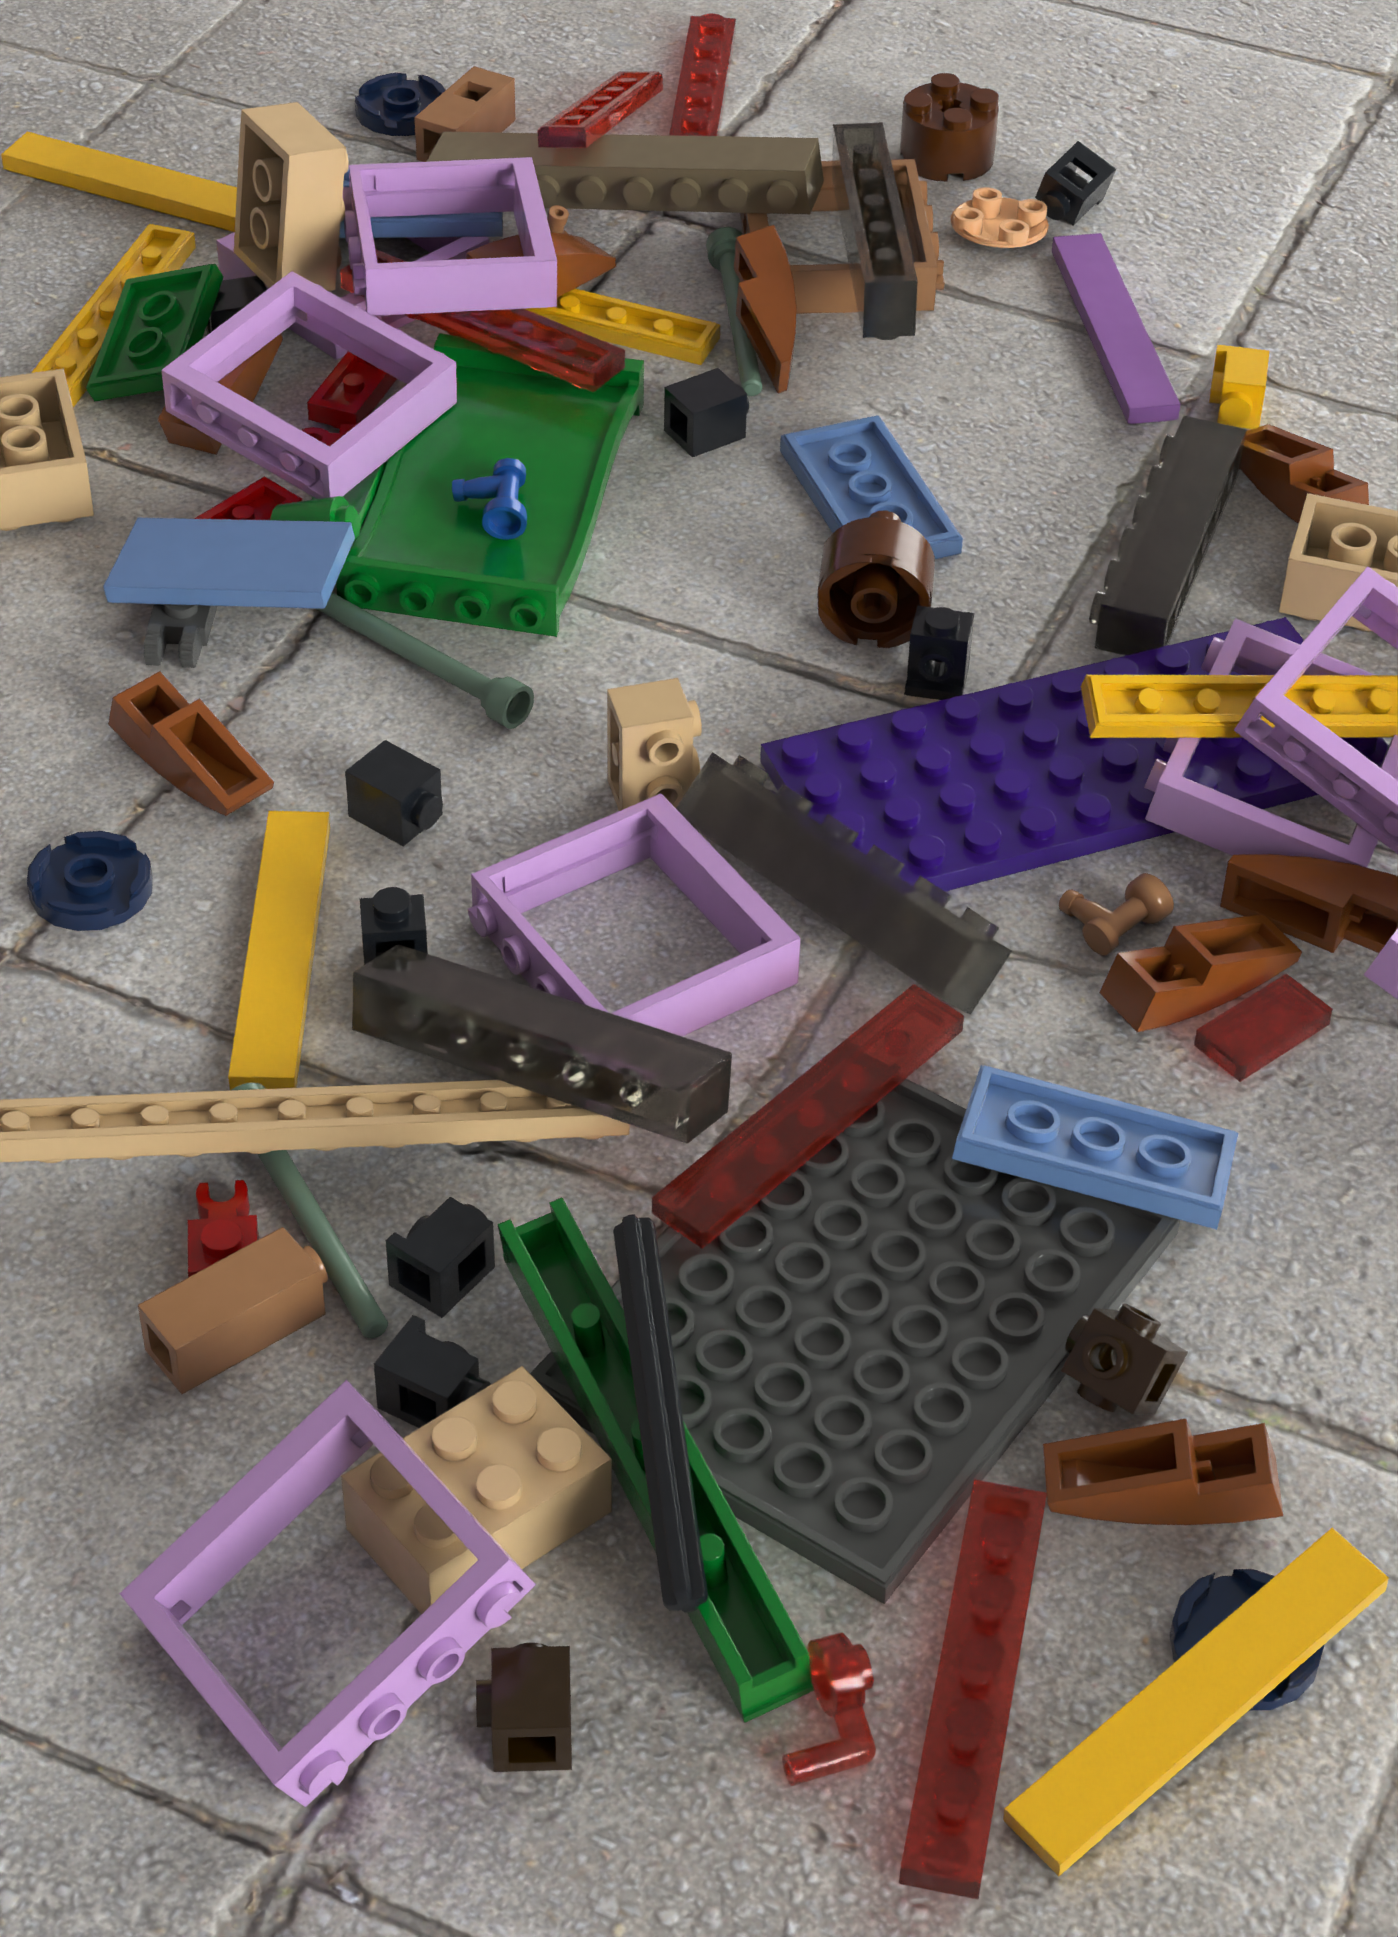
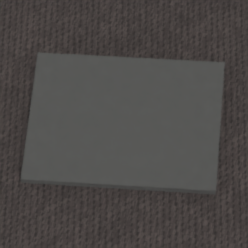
M838 1045L657 1238L683 1421L735 1517L885 1604L1065 1377L1066 1374L1061 1370L1070 1354L1065 1351V1344L1074 1325L1082 1316L1086 1314L1090 1316L1094 1308L1118 1310L1178 1234L1180 1220L952 1159L956 1139L966 1109ZM619 1278L611 1288L623 1308ZM550 1352L530 1374L582 1428L593 1433L552 1352Z

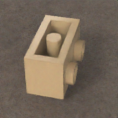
M678 678L607 689V781L619 811L660 793L677 810L692 807V782L700 781L701 777L700 762L697 751L693 746V737L701 736L702 723L696 701H687Z

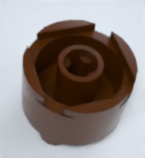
M939 73L932 76L931 83L911 90L904 97L900 155L904 156L903 159H915L918 176L929 180L948 182V174L964 173L963 181L982 176L990 170L994 161L999 112L998 93L992 89L961 83L954 74Z
M887 510L876 511L868 518L857 519L838 528L825 541L822 552L817 598L818 615L824 626L840 640L856 646L858 638L877 640V648H892L910 641V633L917 605L931 607L935 556L930 544L919 531L901 522L898 515Z

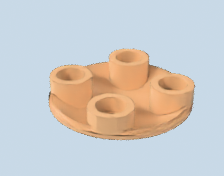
M978 188L973 191L972 200L962 203L952 212L951 225L960 236L977 244L998 248L1027 246L1038 242L1048 232L1047 205L1036 199L1019 201L1002 197V193L994 188Z

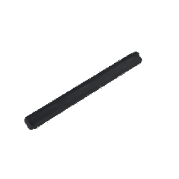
M635 1214L623 1217L622 1223L614 1227L613 1233L662 1600L664 1606L669 1611L682 1610L684 1613L696 1611L699 1605L707 1601L708 1591L655 1223L649 1217L637 1218Z

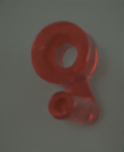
M842 1632L810 1640L807 1646L814 1692L824 1712L828 1716L834 1717L840 1739L784 1754L782 1757L783 1769L791 1786L868 1764L876 1754V1745L863 1709L865 1691L872 1689L874 1683L872 1666L864 1647L859 1643L852 1645L849 1638Z

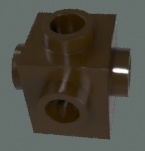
M1123 1303L1119 1311L1094 1308L1090 1316L1086 1314L1078 1320L1067 1338L1065 1351L1070 1354L1061 1371L1081 1383L1076 1392L1082 1398L1106 1411L1115 1412L1116 1408L1120 1406L1133 1415L1155 1414L1188 1351L1157 1334L1161 1323L1154 1317Z

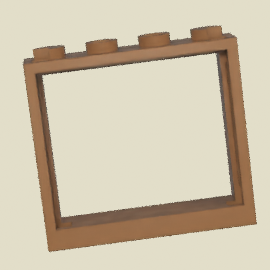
M915 159L821 161L824 182L812 212L899 210L909 262L790 265L796 296V314L934 311L936 290H944V261L938 260L939 237L938 232H933L932 205H927V181H919ZM740 213L743 235L769 226L767 213Z

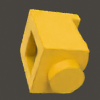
M1217 344L1209 403L1219 404L1217 425L1247 429L1259 427L1266 389L1269 350Z

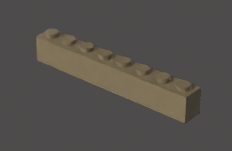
M443 132L426 161L532 157L544 208L559 205L566 209L811 214L824 182L818 138Z

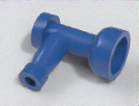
M504 458L497 461L493 468V476L478 477L465 481V479L452 481V493L455 502L467 501L468 498H494L484 507L482 517L483 528L489 535L498 539L509 540L519 537L526 529L527 511L518 500L519 488L524 485L526 480V468L519 460Z

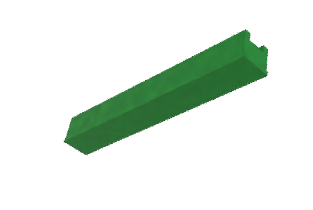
M561 1197L549 1202L551 1213L518 1227H514L511 1219L497 1224L503 1249V1258L601 1448L612 1459V1469L656 1552L624 1310L564 1199ZM684 1423L708 1591L707 1601L699 1605L696 1611L689 1612L688 1615L744 1723L814 1691L811 1680L809 1652Z

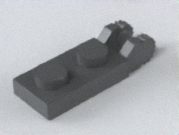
M154 604L148 622L147 634H145L144 659L146 665H161L166 645L179 644L178 655L182 667L195 668L202 646H207L217 606Z

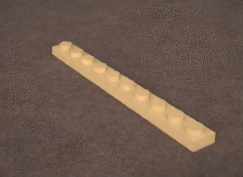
M620 1075L0 1099V1162L40 1161L44 1163H57L69 1159L110 1158L126 1160L138 1156L179 1155L195 1157L207 1153L247 1152L251 1154H264L277 1150L315 1149L319 1151H332L346 1147L382 1146L386 1148H399L415 1144L449 1143L453 1145H467L472 1142L515 1140L518 1142H533L539 1139L576 1137L599 1139L604 1136L629 1135L631 1112Z

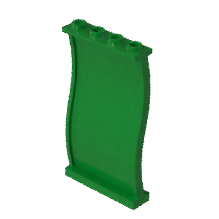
M439 333L434 344V350L456 361L457 403L388 459L369 514L359 537L347 555L336 581L337 595L362 609L557 637L559 618L581 571L621 440L632 416H640L644 405V360ZM504 458L517 459L526 468V480L524 485L519 488L518 500L526 508L527 526L522 535L509 540L495 538L489 535L483 528L482 517L484 507L494 498H468L467 501L455 502L452 493L453 480L465 479V481L478 477L493 476L494 465L497 461Z

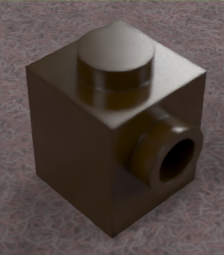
M523 1643L511 1648H491V1679L476 1680L477 1728L491 1727L493 1772L572 1770L570 1646H546L541 1643Z

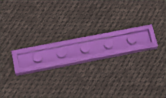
M1102 234L1053 237L1052 254L1127 423L1138 424L1178 420L1181 404Z

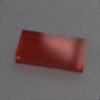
M1286 973L1196 1030L1194 1046L1241 1082L1328 1026L1333 1009Z

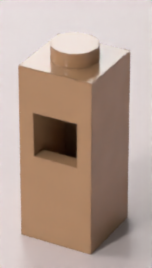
M473 66L414 117L416 160L422 162L428 160L443 132L502 133L516 120L515 78Z
M281 1227L138 1304L145 1351L178 1391L184 1394L326 1315L323 1284L327 1282L328 1276L325 1266L312 1247L305 1246L302 1248L286 1229Z

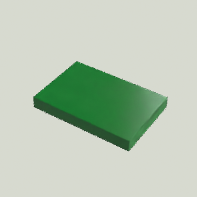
M207 264L126 280L86 386V390L94 402L164 390L161 370L203 338L224 278L216 264Z

